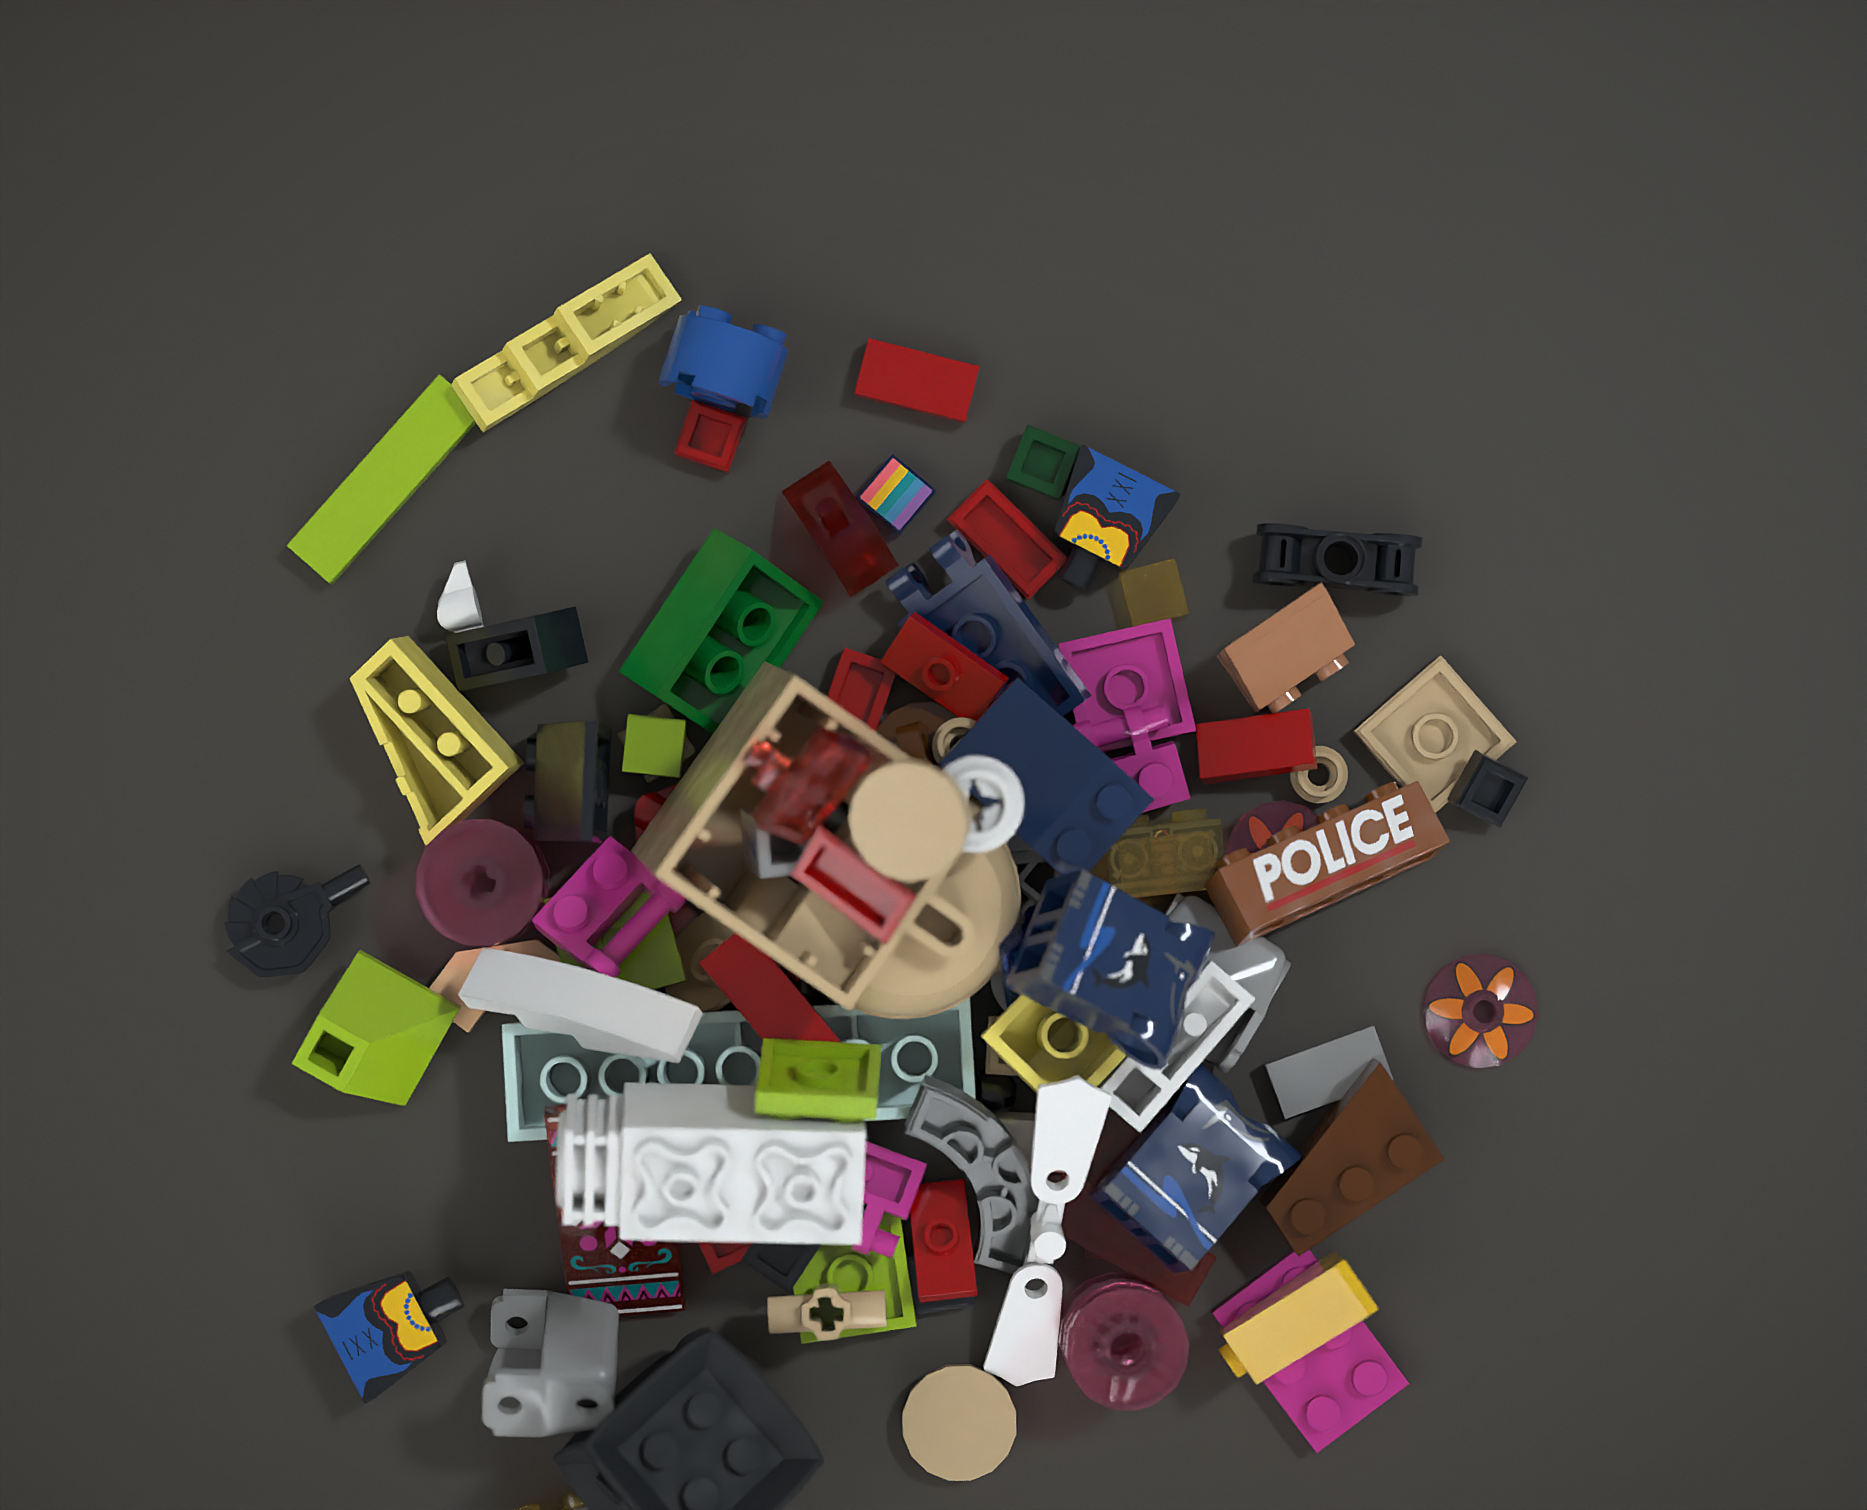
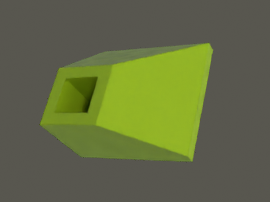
M359 950L318 1014L292 1064L343 1093L406 1106L461 1006L364 951Z

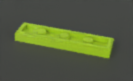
M439 374L286 545L329 584L333 585L476 424L451 384Z

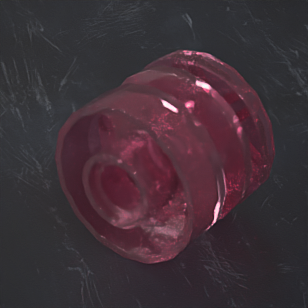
M1106 1273L1088 1279L1073 1291L1060 1313L1058 1345L1061 1355L1073 1380L1088 1398L1109 1409L1135 1411L1157 1404L1176 1388L1187 1367L1189 1341L1181 1317L1154 1284L1135 1274ZM1133 1333L1131 1341L1125 1347L1111 1348L1114 1339L1120 1334Z

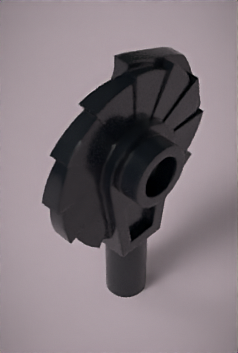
M361 864L354 866L324 884L318 882L310 886L303 883L305 878L293 875H279V871L265 874L255 881L253 878H250L242 886L236 898L231 897L229 903L228 922H224V925L234 947L226 951L258 977L268 978L305 972L331 939L329 913L336 908L334 904L371 884Z

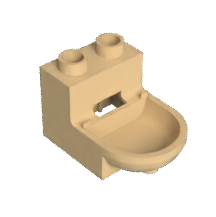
M765 661L631 849V852L656 877L849 1011L854 1008L877 1017L891 1019L926 1017L953 1008L979 991L999 969L1013 943L1019 922L1021 906L1020 881L1015 861L1006 842L995 849L985 852L973 853L962 851L951 866L930 879L911 882L894 879L917 897L886 945L800 882L798 885L786 876L760 879L744 866L740 808L799 802L814 812L816 818L830 792L851 806L854 794L867 776L889 762L911 759L797 676ZM968 799L972 820L976 823V829H978L977 819L980 818L981 808ZM849 812L834 835L861 855L853 843Z

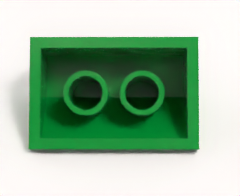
M714 528L618 672L713 734L764 661L778 668L782 666L824 601L751 548Z

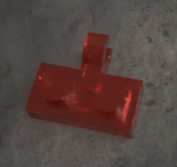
M820 726L795 759L791 761L770 744L755 741L742 757V760L745 764L758 769L751 778L753 784L769 791L751 813L758 829L806 845L818 827L823 824L874 760L867 743Z

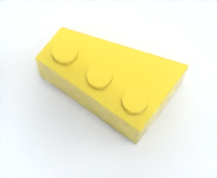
M409 636L390 639L350 677V681L379 744L384 746L398 778L395 780L403 796H407L421 827L418 830L425 846L445 839L524 764L522 759Z

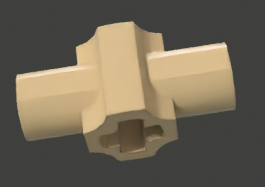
M837 1283L816 1285L813 1294L768 1297L769 1333L813 1331L818 1340H834L839 1338L840 1332L843 1329L887 1327L885 1289L841 1292ZM831 1297L833 1307H843L844 1316H836L835 1325L823 1326L821 1316H812L811 1307H819L820 1298Z

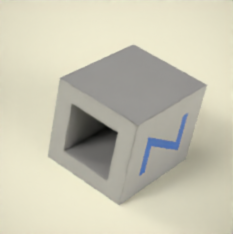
M799 802L740 808L744 866L760 879L790 875L816 832L815 813Z

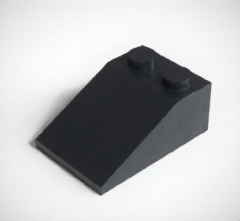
M598 721L538 724L537 737L527 738L526 771L535 772V795H525L523 825L524 829H533V841L603 844L608 833L612 730Z

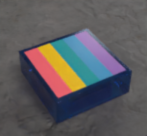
M892 454L858 494L856 500L901 536L937 493V490Z

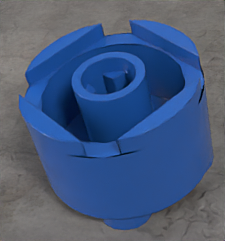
M699 305L697 311L688 310L687 315H679L658 384L666 387L676 383L673 393L731 413H735L737 403L752 406L750 417L768 418L789 352L783 346L786 334L760 324H753L752 330L730 324L731 314L704 305Z

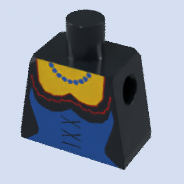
M1082 445L1052 537L1056 541L1072 548L1058 578L1077 589L1089 593L1102 565L1124 574L1172 511L1181 494Z
M409 1270L328 1297L313 1307L362 1400L367 1404L447 1343L438 1321L464 1308L465 1305L456 1285L449 1276L421 1291Z

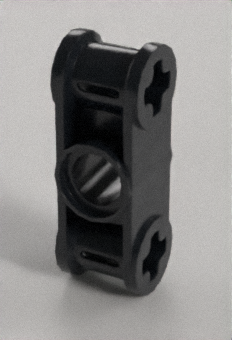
M1257 524L1256 533L1262 539L1259 571L1253 573V583L1283 587L1317 586L1322 583L1327 588L1362 590L1378 595L1418 596L1419 587L1413 583L1416 549L1422 547V537L1393 533L1361 534L1314 530L1289 524ZM1328 546H1341L1349 553L1351 566L1346 575H1336L1327 569L1324 563V554Z

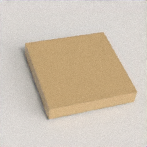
M1441 655L1352 731L1401 788L1418 781L1435 813L1449 802L1447 799L1474 750H1478L1497 760L1517 742Z

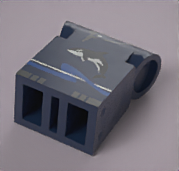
M1081 869L1046 880L1005 987L1095 1032L1106 1033L1109 1040L1130 1059L1148 1068L1162 1070L1167 1065L1182 1025L1187 992L1201 975L1215 938V933L1197 925L1170 921V917Z
M1200 1063L1165 1103L1162 1113L1151 1122L1088 1196L1173 1273L1191 1271L1255 1196L1259 1188L1292 1166L1302 1155L1268 1124L1257 1122L1244 1116L1231 1090Z

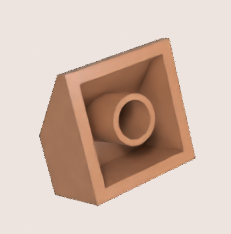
M1320 583L1224 648L1216 657L1255 713L1266 705L1272 713H1276L1302 695L1296 685L1315 673L1320 682L1346 666L1349 661L1343 653L1353 647L1355 643L1323 584Z

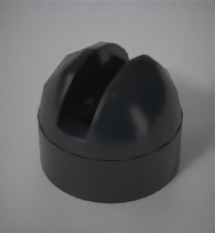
M985 1069L975 1071V1097L977 1101L994 1115L1005 1113L1014 1106L1017 1084L1010 1075L985 1074Z

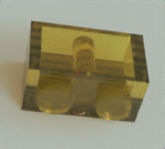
M1206 808L1171 812L1172 823L1149 826L1148 815H1140L1105 853L1108 884L1134 898L1206 890L1204 885L1218 870L1215 863L1225 857L1221 819H1207Z

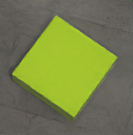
M628 714L622 772L681 778L687 720Z

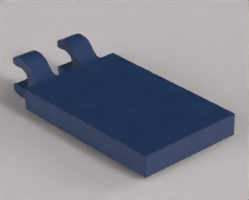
M955 530L950 535L948 534L929 548L933 557L953 580V582L934 596L929 590L924 574L914 562L902 568L885 581L891 592L909 613L896 623L901 629L909 616L914 612L925 618L1009 677L999 695L1018 677L1062 717L1092 696L993 557L989 555L979 563H976L968 542L958 530Z

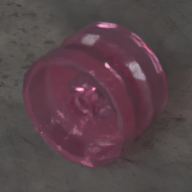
M467 819L443 829L425 847L416 869V897L425 918L444 937L466 946L502 945L523 936L534 925L532 919L545 906L544 899L550 897V870L541 848L524 831L492 819ZM487 872V877L496 880L493 892L484 891V894L477 890L475 882L478 875Z

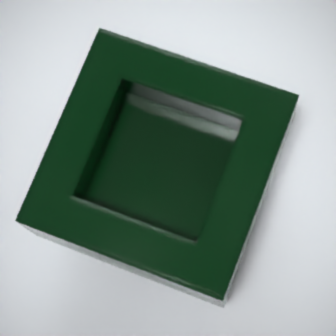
M1027 424L1006 476V481L1059 501L1081 446Z

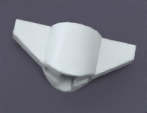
M466 560L454 563L438 601L437 619L442 627L454 633L484 627L478 598L471 582Z

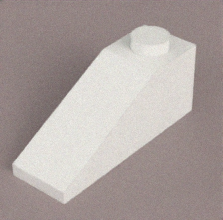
M1209 960L1204 965L1199 979L1187 992L1182 1025L1166 1067L1162 1070L1151 1069L1126 1056L1097 1086L1110 1092L1112 1098L1109 1106L1136 1130L1141 1132L1254 1002L1255 998L1213 961Z

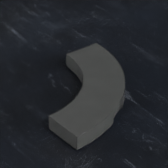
M925 1075L905 1121V1133L939 1149L960 1170H964L976 1192L980 1209V1227L973 1250L974 1263L1014 1274L1020 1267L1034 1263L1027 1262L1031 1245L1030 1220L1032 1215L1038 1210L1037 1196L1031 1186V1170L1013 1135L983 1104L947 1082Z

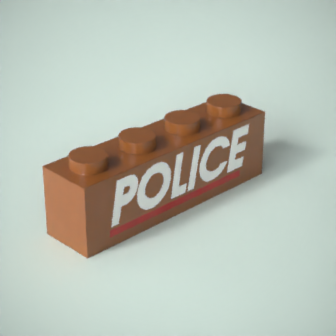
M1415 781L1400 789L1395 782L1387 783L1364 797L1367 803L1349 810L1346 803L1340 804L1319 815L1315 819L1317 825L1300 833L1296 825L1288 827L1265 841L1268 847L1250 855L1247 848H1241L1218 860L1215 863L1218 870L1204 887L1235 947L1241 946L1433 859L1450 843V840L1420 783Z

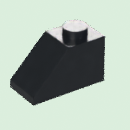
M576 606L445 635L458 691L546 674L589 663Z

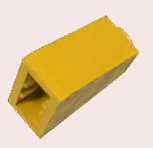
M1332 1251L1219 1331L1227 1343L1218 1350L1237 1378L1248 1372L1257 1385L1378 1310V1307L1345 1259Z

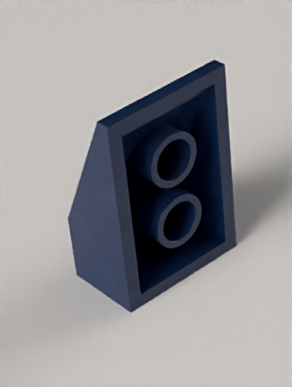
M1018 677L1007 686L938 763L944 768L946 764L953 763L967 755L993 758L1007 766L1018 779L1024 797L1023 815L1014 833L1061 876L1081 869L1089 872L1154 800L1150 794ZM970 779L971 788H968L969 792L984 806H990L992 802H999V798L992 799L980 795L977 791V786L973 785V779Z

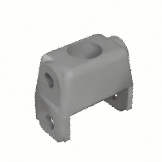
M1177 893L1163 914L1170 917V921L1197 925L1213 931L1215 938L1205 964L1209 960L1213 961L1255 998L1254 1002L1203 1059L1205 1062L1218 1065L1217 1069L1227 1073L1244 1052L1263 1020L1269 1003L1286 976L1291 962L1285 959L1284 952L1278 946L1262 936L1235 947L1215 907L1196 896L1184 897Z
M503 1289V1296H499L492 1301L490 1339L491 1343L498 1350L492 1360L488 1377L484 1380L482 1419L483 1423L491 1428L494 1436L543 1437L594 1430L615 1409L619 1313L617 1308L610 1303L548 1290ZM512 1317H522L528 1324L523 1328L516 1329L510 1327L507 1324V1320Z

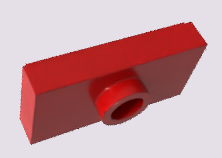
M916 612L909 616L880 661L957 717L969 718L977 721L995 701L1009 677Z
M965 1179L920 1184L910 1210L920 1303L978 1296Z

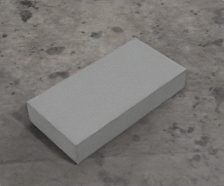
M1374 1025L1361 1028L1264 1064L1284 1119L1340 1100L1372 1058L1380 1061L1391 1079L1394 1080Z

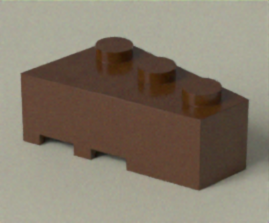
M1372 1058L1344 1096L1337 1100L1327 1112V1117L1309 1140L1299 1148L1298 1152L1302 1157L1277 1176L1259 1201L1290 1248L1300 1256L1445 1159L1382 1063Z

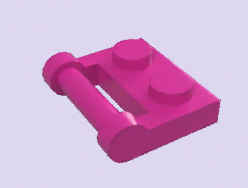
M609 836L535 915L532 922L538 931L585 969L616 978L621 973L618 966L669 911L676 913L687 901V898L656 877L633 853ZM644 891L651 895L645 904L601 951L593 948L594 944Z

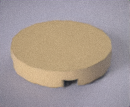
M914 758L889 762L867 776L853 796L849 815L853 843L866 863L886 877L906 882L930 879L951 866L963 851L962 849L970 834L972 823L968 798L956 779L945 770H939L933 765L925 764L926 761Z
M947 1364L926 1374L910 1390L902 1411L903 1437L911 1456L928 1473L948 1481H972L992 1472L1008 1456L1016 1437V1408L1008 1390L993 1374L971 1364Z

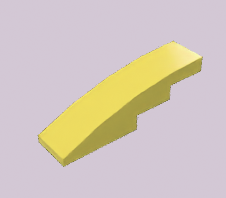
M649 253L559 306L553 316L507 342L502 351L456 377L451 386L482 432H485L632 338L679 305L682 299Z

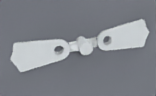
M1078 1075L1060 1082L1038 1085L1030 1181L1033 1192L1040 1200L1038 1210L1032 1215L1030 1220L1031 1245L1027 1262L1036 1263H1029L1020 1267L1011 1277L983 1364L985 1372L999 1376L1016 1387L1055 1376L1062 1281L1059 1273L1048 1264H1053V1261L1059 1258L1066 1249V1242L1061 1227L1065 1203L1073 1200L1083 1188L1112 1098L1109 1091L1093 1086ZM1062 1170L1066 1172V1177L1060 1182L1053 1183L1047 1180V1176L1052 1171ZM1038 1278L1045 1281L1043 1287L1038 1290H1029L1025 1287L1027 1282L1032 1279Z

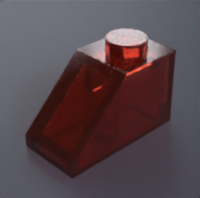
M827 461L781 491L850 597L865 587L876 583L882 576L899 566L872 519L830 461Z

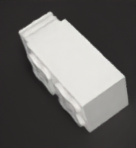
M625 1083L624 1095H609V1100H597V1095H588V1099H576L577 1094H568L567 1108L559 1114L557 1140L556 1202L560 1208H563V1225H572V1220L584 1221V1225H593V1221H605V1226H620V1239L861 1244L866 1142L865 1119L856 1123H840L832 1120L830 1117L802 1116L795 1120H781L774 1118L770 1114L755 1113L757 1086Z

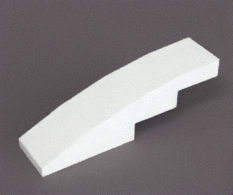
M486 947L482 948L458 994L468 1008L516 1015L525 1028L573 1035L582 1048L676 1063L680 1062L703 1014L697 1006L637 984L536 956Z

